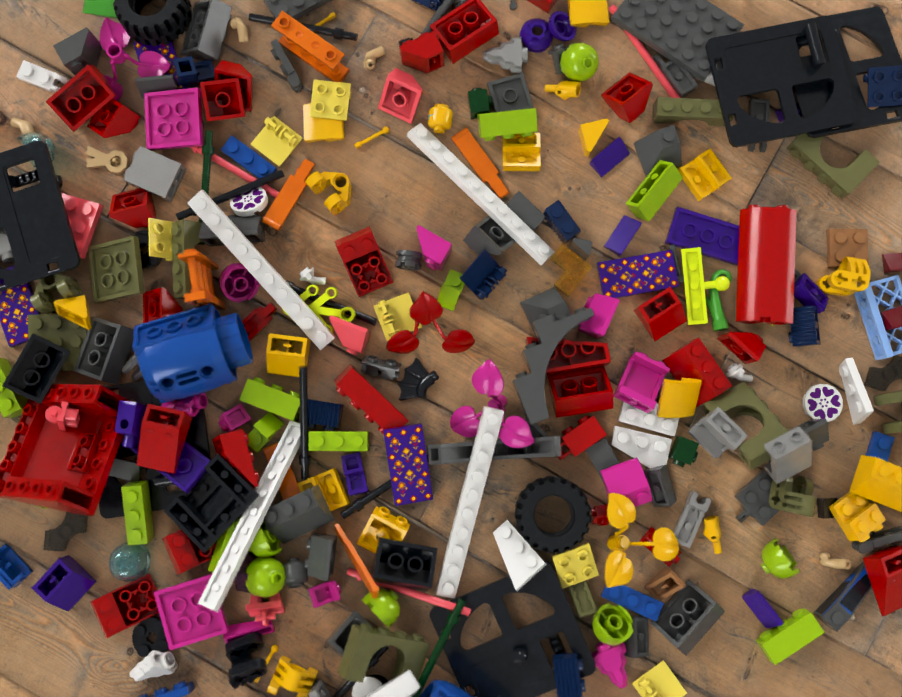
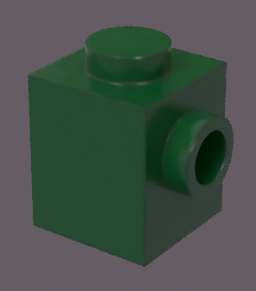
M474 88L468 91L471 119H478L477 114L490 113L489 107L492 106L491 95H487V89Z
M676 436L668 458L673 459V464L681 467L691 465L697 459L698 452L696 450L699 443L682 436Z

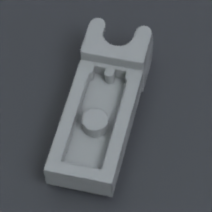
M694 491L689 492L685 501L686 504L673 531L679 544L689 549L705 512H707L711 503V499L706 497L700 503H697L698 493Z

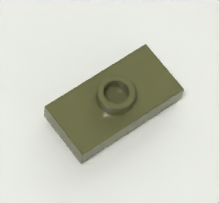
M586 580L568 587L579 619L598 611Z

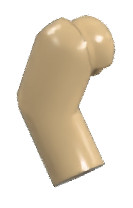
M241 18L231 19L230 26L232 29L237 28L239 42H249L247 27Z
M382 46L366 53L363 62L365 69H374L377 58L385 55Z
M13 117L10 122L11 126L21 130L24 140H32L34 134L32 124Z
M827 552L819 554V562L822 566L835 569H850L851 567L849 559L830 558V554Z

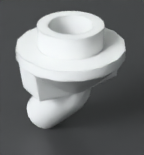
M306 267L299 273L301 276L299 278L300 281H308L311 284L325 285L326 277H314V267L311 269Z
M734 363L727 368V377L750 383L753 381L752 375L744 374L745 371L742 364L737 365V363Z

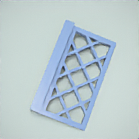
M899 275L870 282L866 290L854 292L875 360L902 354V337L899 340L893 336L896 329L902 331V327L891 329L889 333L886 332L878 309L879 304L886 307V310L895 308L893 307L895 299L900 301L902 306V284ZM892 280L895 285L894 292L887 288L889 281ZM871 286L880 289L878 296L874 295ZM884 292L891 296L889 303L882 300ZM891 340L898 344L894 352L890 345Z

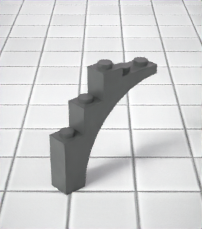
M579 308L571 316L564 314L557 317V321H554L552 314L548 316L541 314L535 317L532 326L539 345L536 342L525 346L526 350L522 352L530 374H527L526 371L515 375L516 379L512 381L529 425L550 418L544 391L546 369L550 357L557 344L568 332L594 316L592 308Z
M560 436L533 437L535 442L523 448H512L505 445L501 439L497 440L492 460L561 456ZM474 441L428 445L429 465L469 462Z

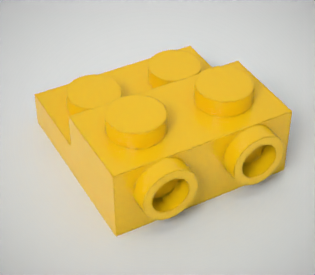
M851 492L846 493L828 507L849 541L864 542L870 538L869 533L882 529V523L886 521L876 503H870L868 499Z
M376 506L357 544L376 553L379 538L402 542L410 524L405 517H395L390 514L388 508Z

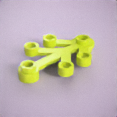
M315 284L309 285L306 291L299 297L305 301L310 296L317 295L319 287ZM311 287L316 289L314 294L310 292ZM335 287L327 288L323 295L308 305L317 317L330 328L332 333L334 332L333 326L327 324L321 315L340 317V319L351 322L356 316V312L352 307H344L342 309L320 307L329 299L335 298L338 295V290ZM330 289L334 290V296L329 295ZM350 311L351 317H347L345 312Z

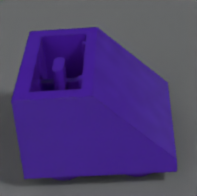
M70 555L59 558L35 583L32 589L45 602L70 611L97 581Z

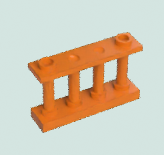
M283 10L272 23L271 27L283 35L278 41L280 45L330 81L342 82L350 72L347 67L340 63L345 56L343 52Z
M196 249L184 250V253L178 254V258L188 264L192 286L190 293L184 294L185 302L195 307L212 303L217 310L226 309L225 302L216 297L212 270L219 269V265L198 250L196 251Z

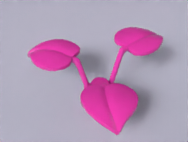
M106 17L101 26L99 40L101 47L111 58L110 64L112 65L113 79L108 75H104V77L108 80L116 94L113 99L118 101L123 94V87L116 82L115 64H122L128 59L139 66L138 74L141 78L165 75L170 70V64L164 56L154 51L141 53L140 62L131 58L122 49L128 46L131 36L128 35L121 24Z
M488 359L474 372L472 384L478 393H487V396L492 398L488 402V407L503 410L505 415L507 399L501 394L504 388V381L497 366L492 360ZM471 406L459 407L451 417V429L463 437L470 438L476 436L480 422L478 417L482 415V411L475 415V411ZM503 415L501 422L503 427L499 430V437L505 445L512 448H523L535 442L530 427L523 418L510 416L504 422Z

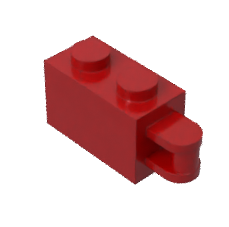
M585 415L577 421L579 423L574 428L569 426L562 431L563 435L560 437L562 442L560 444L561 447L565 445L568 451L564 453L561 449V456H557L559 460H562L569 454L576 457L607 435L594 415L590 417Z

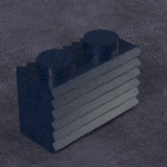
M559 200L545 209L543 213L546 216L545 220H547L551 229H554L562 244L565 245L579 235L581 229Z
M817 306L794 308L793 324H791V332H789V342L793 343V347L821 345Z
M308 399V427L315 428L316 424L324 425L323 429L334 431L335 427L340 428L344 405Z
M577 653L553 655L557 696L583 697L582 692H586L585 679L580 678V672L583 671L582 659H578Z

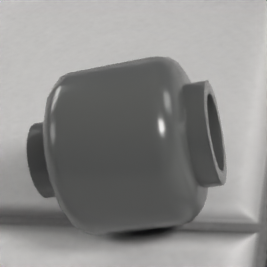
M299 558L288 559V563L283 565L285 569V585H288L289 588L304 586V583L308 581V570L305 568V562L300 561Z

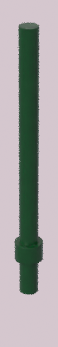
M205 131V144L202 146L204 158L201 190H204L208 196L211 156L214 155V147L212 146L213 131ZM200 242L198 245H205V243Z
M459 598L453 611L449 613L448 621L418 680L421 687L412 697L420 696L454 625L458 624L461 618L459 615L466 603L463 599Z

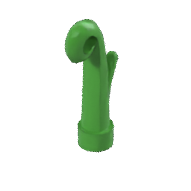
M720 269L713 273L710 281H715L717 277L723 275L731 282L732 276L729 271ZM716 288L709 289L710 300L706 297V305L712 317L713 331L728 330V320H726L719 291Z

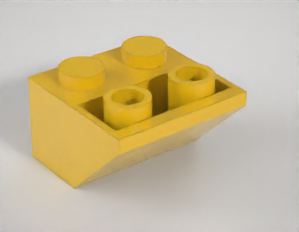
M269 333L266 350L267 373L299 377V366H308L311 340L303 337Z

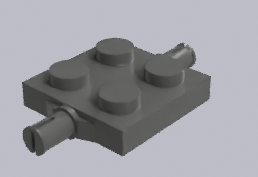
M761 470L734 496L744 509L735 517L740 523L748 516H751L760 525L764 526L780 511L771 508L769 504L772 478L765 470Z

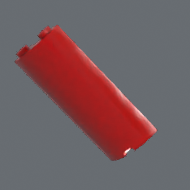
M749 205L748 208L740 210L736 322L745 324L768 323L773 325L793 324L797 210L789 209L788 205H778L776 207Z

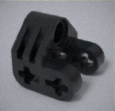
M253 632L231 640L225 645L226 657L232 663L231 668L228 670V680L234 689L240 685H246L247 682L252 683L256 678L267 673L266 660L263 658L253 659L251 653L260 650L264 646L261 633Z

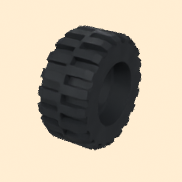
M114 0L113 8L123 28L133 40L144 45L152 44V46H159L161 43L163 45L169 44V41L177 40L179 38L178 35H183L186 31L185 27H188L191 22L192 10L190 0H166L167 3L164 8L150 16H142L140 12L147 3L153 0Z
M546 476L545 478L535 479L536 481L529 483L521 491L519 499L516 501L515 519L518 530L526 542L539 551L553 554V552L564 553L567 549L575 548V544L581 543L584 540L582 537L590 529L588 525L591 523L592 516H590L591 507L587 502L588 498L577 485L564 478ZM547 496L563 498L568 503L571 511L568 525L556 533H549L539 528L534 518L536 505Z

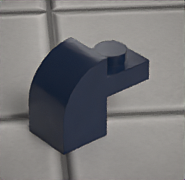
M192 56L173 59L180 85L184 87H198L200 82L214 80V67L211 59L194 62Z

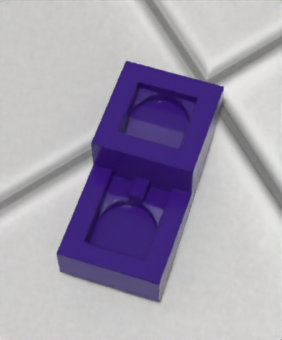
M357 452L341 456L349 496L369 492L361 453Z

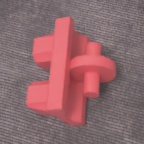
M62 401V409L58 406H51L46 410V420L50 423H58L59 430L66 431L67 426L78 428L81 418L79 409L70 408L68 402Z
M278 592L276 595L269 597V602H263V597L251 595L250 602L246 604L245 610L246 612L248 611L250 617H255L256 622L262 621L265 627L269 625V620L276 619V614L285 613V606Z

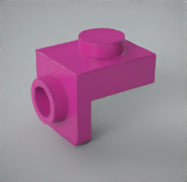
M329 580L308 588L313 608L341 599V589L335 580Z

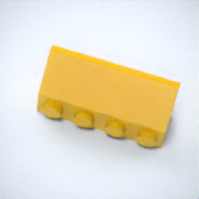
M861 455L849 492L902 513V467L877 457Z

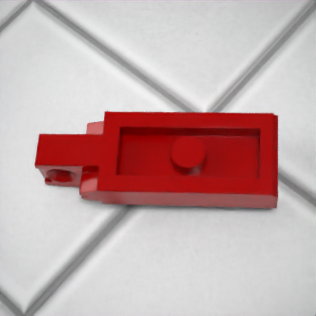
M271 302L265 308L262 306L258 309L255 308L242 321L249 342L273 319L271 315L277 308Z

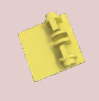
M314 80L309 117L347 121L349 99H351L352 95L350 92L351 83Z
M275 116L272 118L267 117L264 121L266 126L253 140L251 145L280 167L303 138Z
M148 218L149 256L165 258V261L169 262L173 261L171 233L173 222Z
M409 292L387 301L382 300L373 306L387 341L400 331H414L415 320L409 314V310L413 305ZM419 323L418 329L422 328L421 323Z
M589 543L552 556L562 589L599 576Z
M664 660L632 683L641 697H683L687 694Z

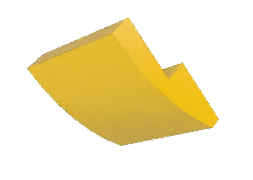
M567 0L570 26L586 28L589 25L606 26L609 24L607 0Z
M311 103L303 105L305 142L344 140V120L309 117Z
M533 133V136L522 137L521 134H514V138L503 139L502 135L503 171H540V133Z
M711 148L678 170L683 176V181L698 202L732 179Z
M682 378L681 381L664 379L656 413L657 416L663 418L694 416L702 380Z
M336 467L297 483L300 492L319 484L330 511L350 503Z

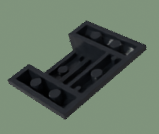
M219 453L204 467L207 471L188 494L185 493L183 496H177L164 510L203 553H206L260 496Z

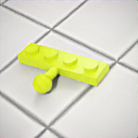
M701 247L681 249L688 325L708 324L705 289L716 288L718 291H726L730 286V281L725 276H719L715 281L704 282Z

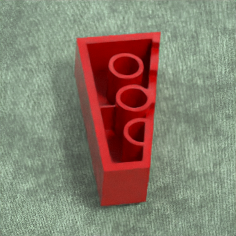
M526 338V346L534 342L539 345L537 338ZM561 340L550 357L546 375L608 365L611 363L608 344Z
M349 364L334 380L337 386L336 391L343 397L347 395L352 400L350 404L357 410L361 408L366 413L364 417L371 423L375 421L380 426L378 430L382 434L384 429L402 427L408 422V419L386 400L376 388L372 387L361 374L356 372L352 365Z

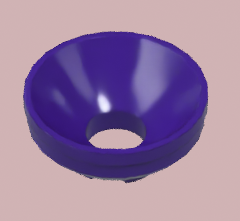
M530 19L524 23L520 30L519 37H521L522 46L530 52H543L552 43L553 35L549 30V23L543 19ZM540 27L543 33L536 36L532 33V29Z

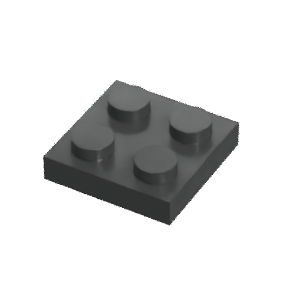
M523 73L487 82L495 112L533 108Z

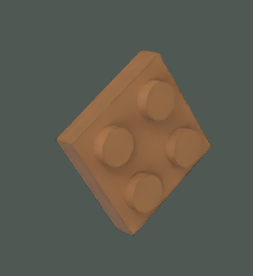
M867 229L826 230L828 268H839L845 256L866 259L869 265Z

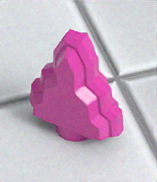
M206 392L188 398L162 403L161 407L185 411L190 417H195L200 409L207 407L208 400Z
M599 642L595 646L597 650L592 653L596 667L599 668L602 674L608 675L612 683L620 689L626 687L627 673L624 666L627 662L625 658L627 649L624 642L617 646H610Z

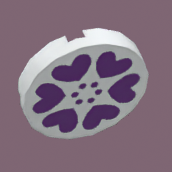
M258 187L232 198L230 206L237 216L248 217L255 215L254 212L262 211L267 206L269 199L266 191Z
M817 384L810 387L806 394H804L802 406L805 413L812 419H826L829 422L840 415L843 408V399L835 387L828 384Z

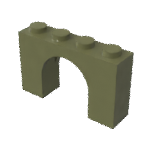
M807 134L798 135L786 148L790 155L802 162L805 169L814 173L822 184H826L831 189V192L841 199L849 195L880 163L865 149L846 167H832L823 160L820 154V144L825 136L811 138Z
M744 381L704 403L705 415L719 407L730 419L736 416L747 415L758 419L764 427L758 435L738 446L739 457L750 470L771 459V456L764 448V444L790 431L781 425L778 416L768 410L765 401L760 400L755 390L751 386L748 387Z
M365 623L360 625L352 624L337 672L345 680L363 683L369 662L374 653L384 646L392 645L396 647L397 659L390 681L410 669L418 682L430 644L424 640V636L417 633L407 635L406 632L401 630L391 632L389 629L381 626L375 629Z

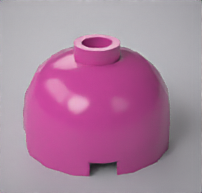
M233 263L227 266L219 278V286L223 294L233 302L240 303L246 299L250 300L257 294L259 289V282L242 263Z

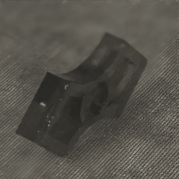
M893 356L892 360L882 368L869 367L864 386L884 392L893 381L902 379V357Z
M66 512L65 519L60 526L55 529L45 530L43 550L66 551L68 542L73 536L78 533L87 532L88 515Z

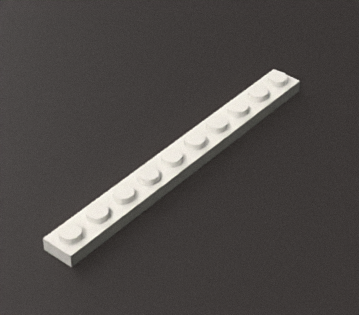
M421 123L408 131L407 137L540 265L545 263L554 254L555 251Z
M204 190L198 192L187 202L320 350L336 337Z
M487 406L483 407L435 591L437 596L455 599L503 419V410Z
M289 421L255 489L260 496L244 511L198 604L216 612L219 611L301 445L300 423Z

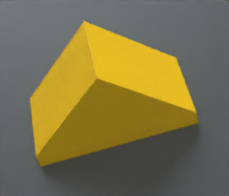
M607 118L580 125L578 133L586 157H589L610 121Z
M85 295L55 300L53 302L59 316L85 329L90 330L92 328L89 306Z

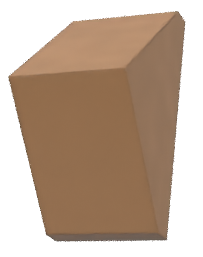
M665 566L645 588L655 599L661 601L683 589L686 584L671 569Z

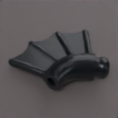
M415 358L413 364L404 369V378L399 382L401 388L399 400L402 401L415 397L426 398L427 389L439 379L437 372H427L419 359Z

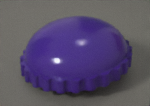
M562 11L552 13L551 17H549V30L553 37L564 42L575 38L577 30L575 26H570L569 15Z

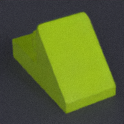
M450 269L437 299L443 308L454 311L465 285L460 279L462 273Z
M268 412L253 425V430L248 434V445L259 453L282 428L284 423L273 413Z

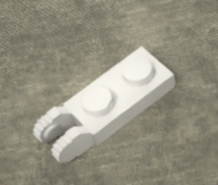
M24 60L16 76L19 80L52 93H56L61 88L56 86L58 81L63 84L70 81L55 72Z

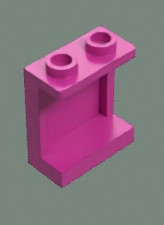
M635 352L627 362L613 397L646 413L651 412L656 406L657 402L655 399L663 379L669 373L670 368L661 361H654L648 358L642 352Z

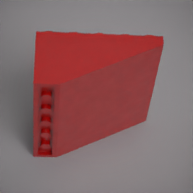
M52 384L41 404L28 399L26 406L23 408L20 421L15 428L13 438L7 447L6 455L0 464V498L80 515L94 516L123 435L115 432L119 401L130 400L102 385ZM62 401L68 402L70 408L79 409L81 418L78 428L67 426L66 431L59 430L58 423H50L46 420V410L51 406H58L62 409Z

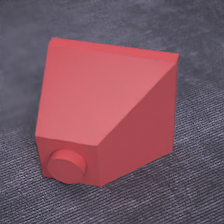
M395 68L387 75L378 109L412 124L423 89L412 75Z
M331 315L329 319L342 345L347 348L346 352L356 356L358 353L363 354L371 335L369 330Z

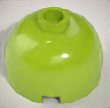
M573 43L561 55V71L572 81L581 82L589 80L598 69V54L589 44Z
M263 520L248 551L260 558H267L280 553L283 546L279 548L281 541L268 531Z
M774 538L764 546L761 552L763 560L761 566L767 574L772 573L777 578L788 579L800 572V568L795 569L794 566L797 563L785 545L781 548L778 544L780 540Z
M258 557L247 568L248 581L245 580L248 591L254 596H274L285 585V569L277 559Z
M379 588V595L375 599L371 597L370 592L362 598V601L390 628L400 614V605L397 602L399 597L392 590L388 592L383 588Z
M611 603L602 605L595 613L592 627L595 636L602 643L617 646L628 640L632 635L633 629L631 624L633 620L628 611L618 604L614 606L610 605Z

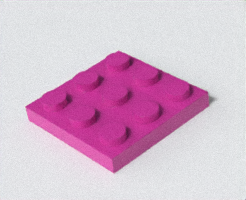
M198 87L144 93L146 149L154 151L203 146L201 90Z
M212 574L154 592L169 650L229 632L222 605L219 611L216 612L198 604Z

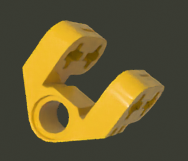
M316 171L306 179L305 183L315 195L320 194L331 184L338 191L339 195L334 193L324 202V205L334 216L351 204L352 183L344 173L323 171L320 174ZM346 180L345 186L338 187L339 181Z
M845 256L838 270L820 277L816 285L825 294L849 296L854 292H860L868 288L871 270L866 259ZM826 280H827V283L829 284V287H827V288H826L825 285L822 284V282H824V281H826Z
M282 655L267 692L276 696L280 686L289 691L298 692L297 697H308V693L319 671L311 667L306 670L291 663V658Z

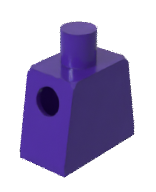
M119 401L115 432L124 435L122 447L134 449L136 439H140L141 423L147 406L137 402Z

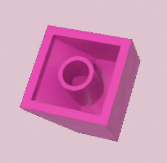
M418 225L416 230L424 261L427 263L426 266L436 271V269H439L441 271L452 253V244Z
M597 293L592 298L588 297L584 307L587 309L592 308L594 316L579 324L578 331L596 339L603 337L620 300Z
M637 457L600 471L607 497L609 493L624 495L631 500L635 507L653 501L648 481Z

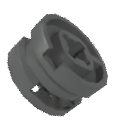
M411 250L396 251V255L399 256L397 261H395L396 268L421 270L422 264L419 258H422V253Z

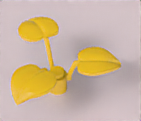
M618 493L608 494L607 517L609 523L613 527L621 529L607 540V546L612 552L606 560L605 583L607 588L625 585L633 576V564L631 560L625 558L626 553L623 552L629 546H654V557L660 561H669L678 554L679 542L675 534L666 527L658 528L654 532V542H630L625 535L621 534L629 528L628 523L635 521V506L624 495Z

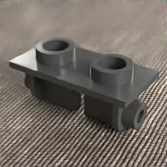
M369 355L364 356L361 362V372L377 377L380 370L382 371L381 378L394 380L399 378V370L402 364L397 363L396 360H382L377 356Z

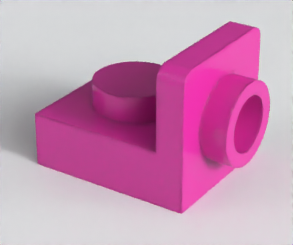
M241 403L221 414L218 423L222 431L228 433L250 422L251 418Z

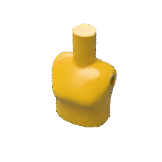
M564 80L558 83V85L546 84L545 92H555L563 100L578 98L581 93V82Z
M707 516L703 519L705 526L703 534L713 543L714 554L722 553L720 542L722 532L719 516Z

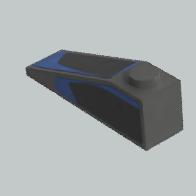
M864 562L813 612L827 627L836 632L852 617L872 588Z

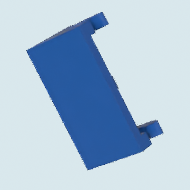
M4 544L0 548V581L9 590L19 586L33 570L8 544Z

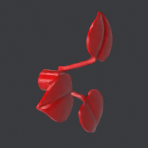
M422 291L409 310L410 317L415 320L414 332L411 333L408 330H403L396 333L388 341L386 349L399 354L413 352L419 345V339L415 337L418 333L419 323L428 325L431 321L442 339L445 340L442 343V348L446 352H464L473 346L475 340L470 332L463 329L454 330L449 333L448 337L445 336L435 320L443 313L442 305L433 296Z

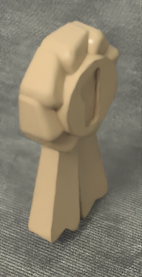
M87 146V151L84 154L93 157L86 159V167L88 169L106 166L110 172L121 174L128 168L129 159L122 151L113 150L109 154H105Z

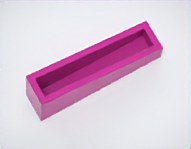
M269 620V625L265 627L262 621L228 625L229 632L223 634L225 644H227L231 640L253 632L261 633L262 636L275 632L274 623L272 620Z

